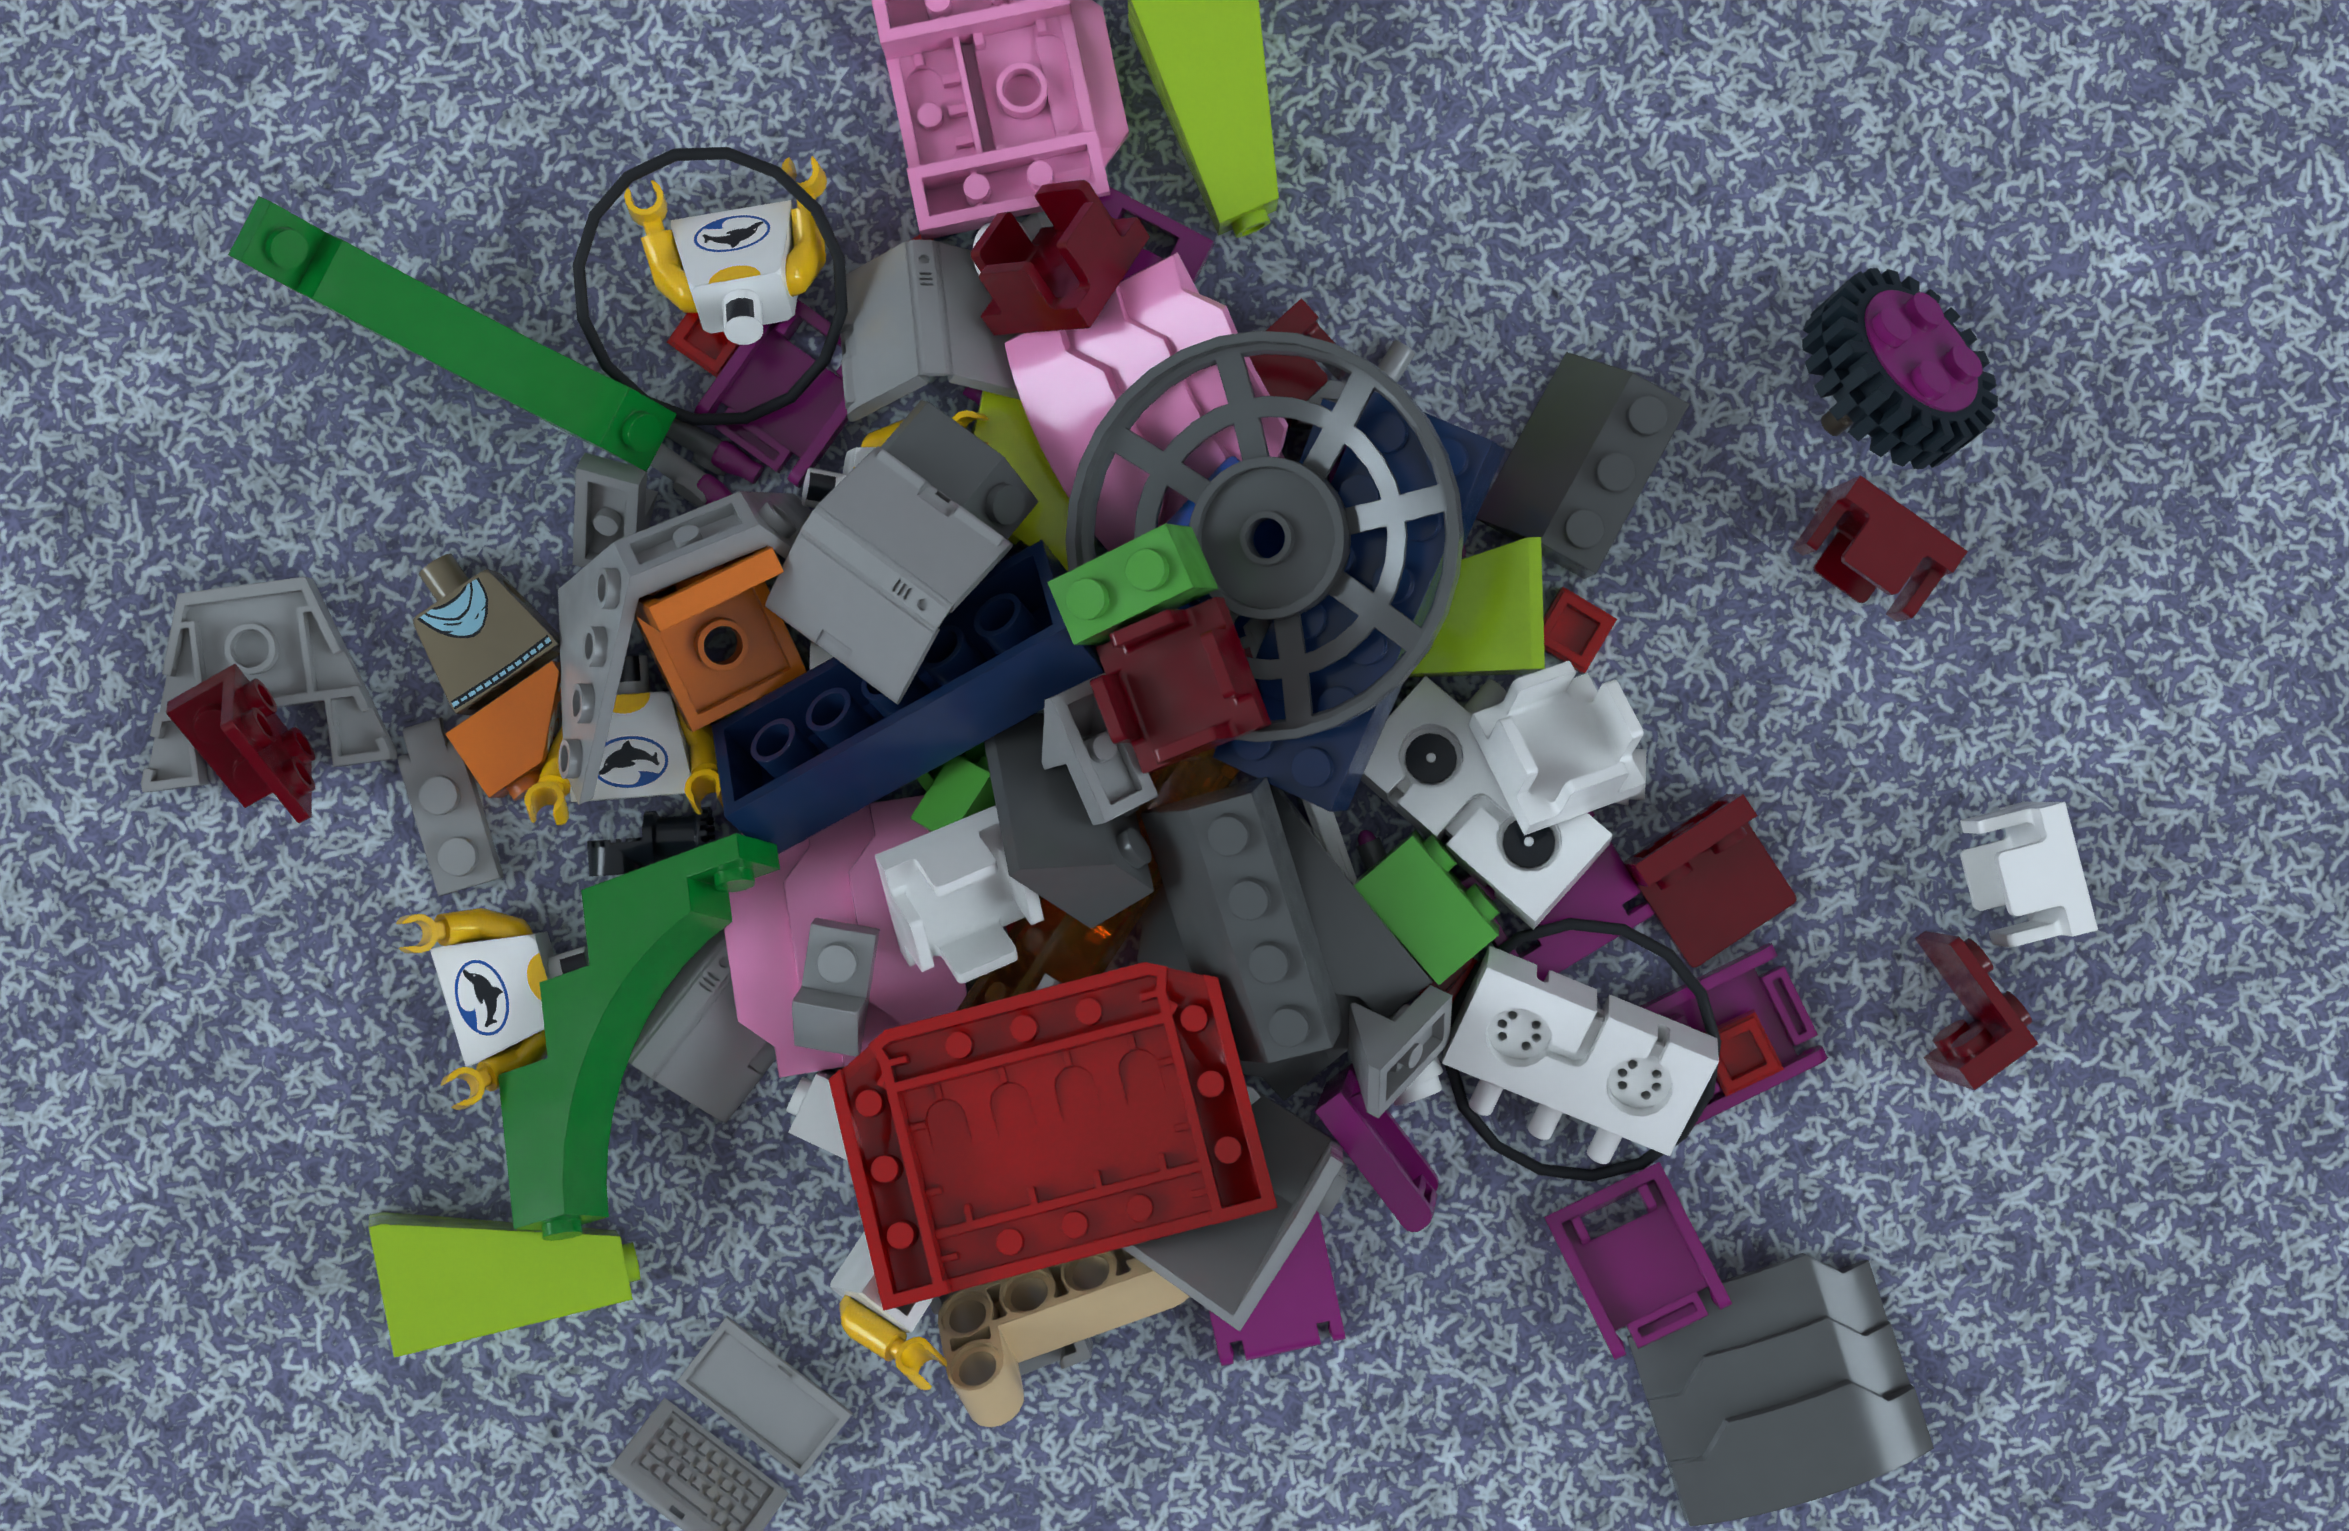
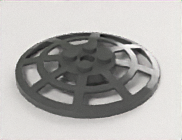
M1250 331L1218 336L1180 350L1149 369L1117 399L1097 426L1077 469L1068 504L1065 540L1068 571L1096 558L1094 535L1097 504L1106 472L1115 453L1150 474L1143 487L1136 512L1134 539L1158 527V517L1168 487L1195 503L1189 527H1192L1218 586L1217 590L1208 594L1212 598L1224 597L1233 623L1236 622L1240 615L1254 619L1274 620L1279 659L1246 658L1254 679H1282L1286 719L1270 720L1271 725L1234 740L1265 742L1297 739L1339 727L1374 708L1405 682L1429 652L1448 616L1460 576L1464 531L1460 492L1449 455L1430 419L1400 384L1374 363L1334 343L1298 333ZM1263 354L1300 356L1333 365L1350 374V377L1332 411L1322 405L1293 397H1255L1244 357ZM1217 364L1228 404L1215 408L1193 421L1170 442L1164 451L1130 430L1140 415L1169 388L1197 371ZM1374 390L1395 407L1415 432L1432 464L1437 485L1401 494L1397 480L1385 457L1369 437L1356 427ZM1261 418L1296 419L1314 424L1321 428L1322 431L1302 464L1297 461L1271 457L1269 455ZM1234 425L1242 461L1229 466L1214 477L1212 481L1184 464L1187 457L1205 440L1223 429ZM1345 445L1353 450L1368 469L1379 490L1380 500L1345 508L1338 492L1326 479ZM1443 512L1445 542L1442 572L1432 606L1422 626H1419L1391 605L1405 567L1408 540L1407 522ZM1268 519L1277 521L1282 526L1285 534L1283 548L1277 555L1271 558H1265L1260 555L1254 545L1255 530L1262 522ZM1387 527L1385 563L1379 583L1373 592L1344 571L1350 554L1351 535ZM1330 595L1358 615L1354 623L1337 638L1314 651L1306 653L1301 620L1302 613L1312 609ZM1375 628L1405 650L1393 667L1366 690L1333 708L1313 714L1309 673L1322 670L1347 656L1367 639Z

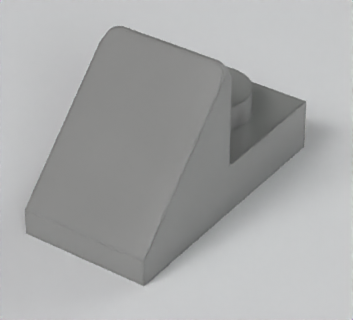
M588 453L583 454L576 467L573 565L584 568L613 542L649 528L658 491L646 488V471L630 464Z
M1105 673L1099 674L1046 699L1044 708L1043 768L1046 770L1064 764L1067 765L1093 826L1106 823L1159 796L1149 773H1142L1132 745L1130 743L1114 744L1111 741L1090 685V680L1106 675Z
M821 918L813 920L810 926L802 986L792 1002L795 1046L856 1057L861 1053L880 929Z
M1430 985L1411 1005H1403L1396 1013L1393 1021L1357 1003L1350 1004L1348 1047L1367 1113L1379 1118L1450 1043L1451 994Z

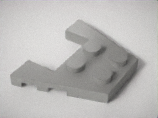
M298 577L177 594L162 674L167 676L160 712L154 713L150 736L155 738L149 768L143 769L141 780L142 792H158L209 785L206 761L166 714L167 702L233 664L239 667L249 681L255 678L260 680L272 695L277 708L325 702L333 767L398 759L396 747L313 578Z

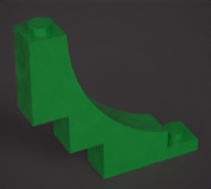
M258 196L228 254L230 257L389 342L434 363L556 428L646 472L676 416V413L636 390L496 322L348 242L324 232Z
M735 833L581 890L590 965L539 982L548 1058L498 1075L514 1229L542 1231V1238L546 1241L564 1240L582 1235V1225L609 1217L607 1197L608 1146L620 1084L633 1047L650 1013L682 967L708 940L732 922L729 892L747 890L755 885V878L780 870L777 844Z

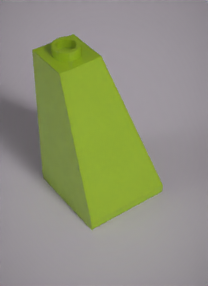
M1128 0L1129 30L1218 236L1233 230L1235 237L1240 238L1261 230L1271 223L1268 214L1277 210L1279 193L1259 0Z
M1527 537L1462 559L1460 576L1448 616L1429 652L1408 678L1425 676L1525 675L1545 669L1541 537Z
M389 1212L369 1215L368 1228L394 1358L633 1300L630 1282L641 1280L634 1244L631 1242L622 1245L621 1237L616 1230L583 1228V1234L578 1237L546 1241L542 1238V1231L514 1229L513 1222Z

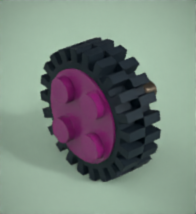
M1870 268L1864 273L1862 271L1858 272L1810 314L1811 318L1805 322L1803 329L1808 335L1802 339L1803 351L1812 354L1805 361L1808 373L1824 377L1814 385L1820 398L1833 395L1837 401L1821 417V424L1830 435L1838 436L1852 425L1848 433L1858 442L1867 434L1871 436L1870 451L1882 457L1890 450L1892 463L1903 467L1908 462H1911L1913 469H1924L1929 464L1931 468L1942 464L1985 431L1986 427L1995 418L1992 410L1998 406V396L1990 392L1997 386L1994 374L1983 371V368L1990 363L1985 351H1972L1970 345L1977 340L1972 330L1968 328L1960 332L1953 323L1961 316L1952 307L1943 313L1939 305L1941 297L1931 289L1926 293L1920 292L1919 281L1908 276L1901 282L1898 272L1887 269L1882 274L1878 268Z

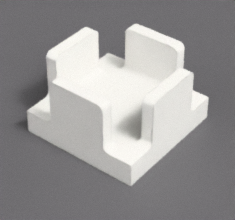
M1566 661L1517 678L1512 682L1504 700L1500 704L1473 713L1468 725L1524 836L1635 796L1640 793L1646 784L1632 756L1644 732L1617 680L1614 679L1603 683L1597 692L1588 673L1574 678L1576 671L1571 662Z
M2021 802L2001 807L1998 811L1960 820L1963 833L1982 834L2003 828L2006 830V837L2003 840L1964 849L1960 854L1975 910L1984 911L2006 905L2010 915L2022 916L2027 914L2029 921L1989 931L1993 945L2016 947L2055 936L2065 935L2073 937L2098 930L2065 802Z
M996 805L875 855L900 952L909 966L917 964L921 972L935 967L932 957L941 956L957 982H969L1018 959L1016 946L1004 930V926L1025 917L1030 925L1044 920L1039 895L1009 876Z

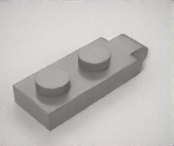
M439 717L403 728V737L408 754L399 756L398 764L438 896H444L503 878L504 875L474 776L445 735L443 718Z

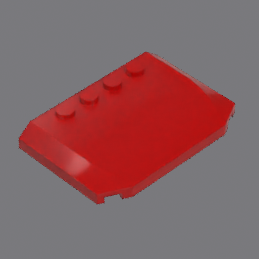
M1142 962L885 1029L868 1044L869 1046L862 1053L828 1079L883 1311L1278 1208L1218 977L1200 975L1168 968L1167 966Z

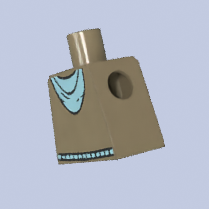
M446 554L437 558L419 572V576L437 602L419 613L413 619V624L448 702L456 714L473 715L560 655L559 633L501 573L486 569L469 579L452 554Z

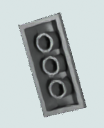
M1267 776L1144 810L1140 813L1191 972L1218 977L1239 1060L1269 1064L1332 1048L1345 1024Z

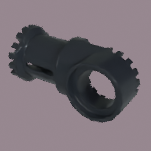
M701 807L702 814L660 817L656 811H646L643 815L642 837L626 838V842L616 839L615 843H611V840L587 841L589 876L626 874L708 844L709 840L716 839L715 835H709V832L715 831V826H708L714 825L712 809L710 807Z

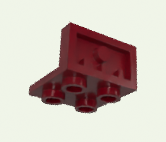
M233 664L167 702L166 714L244 808L274 793L299 824L312 817V791L315 790V783L312 778V761L315 760L314 751L305 735L298 728L292 727L288 730L275 714L277 712L276 703L260 680L255 678L249 681L239 667Z
M1744 794L1724 795L1624 861L1625 866L1641 890V895L1650 905L1656 918L1687 965L1693 968L1702 965L1793 905L1797 900L1795 893L1748 822L1757 817V814Z
M1924 931L1915 938L1974 1021L1968 1025L1962 1019L1945 1027L1932 1040L1937 1048L1923 1058L1938 1078L1975 1091L2038 1045L2036 1039L2027 1029V1026L2032 1023V1018L2023 1004L2011 992L2006 991L2003 994L2000 992L1988 975L1994 969L1993 965L1976 942L1970 938L1963 941L1959 936Z

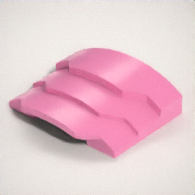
M871 0L880 44L887 62L908 163L906 170L919 232L923 240L980 229L985 223L992 222L995 216L1002 212H1011L1014 217L1043 212L1035 198V194L1045 184L1086 180L1098 197L1110 195L1105 167L1129 136V129L1103 7L1093 0Z
M1178 252L1122 280L1090 328L1019 333L1004 343L1014 383L1027 418L1047 461L1069 499L1079 463L1097 426L1117 399L1149 369L1182 349L1218 336L1238 333L1227 306L1199 294ZM1244 357L1255 397L1270 396L1250 357ZM1217 364L1199 370L1169 388L1140 415L1130 430L1164 451L1170 442L1193 421L1215 408L1228 404ZM1261 418L1269 455L1285 459L1282 448L1288 423L1284 418ZM1234 425L1223 429L1205 440L1187 457L1184 464L1208 479L1227 458L1235 456L1242 461ZM1116 453L1105 475L1097 504L1095 536L1108 551L1134 539L1136 512L1143 487L1150 475ZM1168 487L1164 495L1158 517V527L1167 523L1188 500L1170 487Z
M924 795L871 803L778 854L780 870L755 878V885L743 891L729 892L732 922L724 928L737 1019L742 1025L774 1046L779 1078L846 1067L856 1058V1056L794 1045L792 1002L802 986L810 926L815 918L880 929L861 1053L885 1029L968 1008L966 984L957 982L941 956L932 957L935 967L921 972L917 964L909 966L900 952L875 855L929 833L927 829L910 818Z

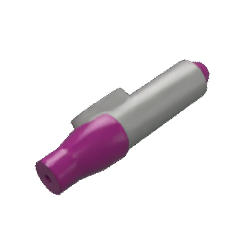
M661 443L650 466L674 481V490L687 501L697 506H703L733 494L717 478L709 473L706 474Z

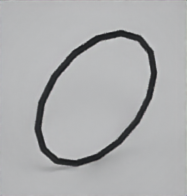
M730 147L671 149L625 171L589 212L573 262L577 320L601 369L613 380L636 390L676 413L674 419L693 426L748 424L794 403L830 364L848 313L845 256L821 205L779 166ZM726 159L773 177L811 212L833 258L836 310L819 358L787 393L745 412L694 414L648 396L611 362L589 317L585 265L601 217L633 181L676 161Z
M1567 918L1537 926L1534 930L1530 928L1519 931L1497 947V949L1510 953L1524 942L1569 930L1623 936L1664 958L1696 996L1706 1034L1717 1038L1718 1055H1720L1721 1039L1705 988L1672 949L1626 924ZM1483 958L1474 965L1452 1003L1451 1028ZM1445 1065L1458 1110L1492 1150L1538 1175L1593 1182L1645 1169L1664 1155L1650 1149L1639 1158L1592 1170L1542 1164L1497 1139L1479 1115L1469 1107L1459 1070ZM1718 1065L1676 1145L1688 1137L1715 1092Z

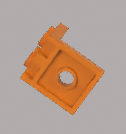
M763 547L638 599L634 617L635 622L687 728L692 732L762 698L807 672L783 619L765 607L770 594L765 581L784 572L773 547ZM720 626L731 627L737 637L735 652L724 661L710 660L704 650L706 636L714 628Z

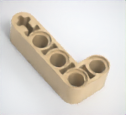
M1122 1248L966 1288L951 1295L942 1304L938 1312V1327L943 1355L947 1360V1376L974 1422L985 1427L1001 1426L1016 1416L1024 1402V1389L1018 1365L1019 1362L1174 1308L1185 1302L1190 1296Z

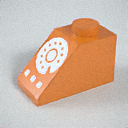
M549 662L445 733L488 798H503L510 794L512 799L517 801L525 796L527 790L532 785L538 783L550 747L562 726L560 662Z

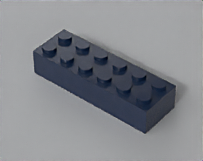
M1374 391L1356 427L1369 437L1385 457L1397 480L1400 493L1404 494L1437 485L1432 464L1413 429L1389 401ZM1425 413L1449 455L1460 492L1464 546L1506 450L1490 439ZM1347 446L1331 482V485L1342 499L1345 508L1380 500L1379 490L1368 469L1353 450ZM1443 512L1407 522L1408 540L1405 567L1391 605L1419 626H1422L1432 606L1442 572L1445 542ZM1387 527L1351 535L1350 554L1344 571L1373 592L1379 583L1385 563ZM1330 595L1312 609L1302 613L1301 620L1306 653L1314 651L1337 638L1354 623L1358 615ZM1273 619L1256 655L1258 659H1279ZM1375 628L1368 638L1347 656L1322 670L1309 673L1313 714L1333 708L1366 690L1393 667L1405 650ZM1255 679L1270 720L1286 719L1282 679ZM1403 683L1374 708L1339 727L1297 739L1265 742L1232 740L1217 746L1213 758L1258 779L1267 776L1269 784L1329 812L1347 811Z
M1043 540L996 565L952 613L949 612L938 627L939 632L898 705L833 657L712 725L725 818L743 835L777 844L778 854L956 756L969 751L976 745L1007 728L1027 719L1029 716L1045 708L1046 699L1099 674L1105 673L1095 645L1073 644L1047 582L1068 571Z

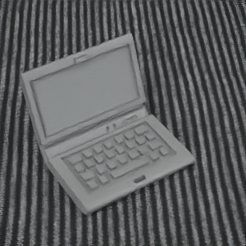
M910 240L899 244L846 274L848 313L840 333L844 399L849 421H857L929 384L928 376L948 375L949 383L1020 400L1004 344L1017 334L993 335L981 318L982 313L993 298L979 279L971 258V250L934 240Z
M878 446L811 512L782 567L784 572L778 575L771 589L765 607L898 705L939 632L938 627L949 612L952 613L1009 552L1013 544Z
M724 929L708 940L665 989L647 1018L628 1062L657 1083L716 1119L726 1123L776 1060L773 1045L738 1022Z
M726 1316L677 1380V1383L800 1478L853 1414L728 1316ZM665 1397L607 1470L610 1475L683 1531H763L789 1495L786 1490Z

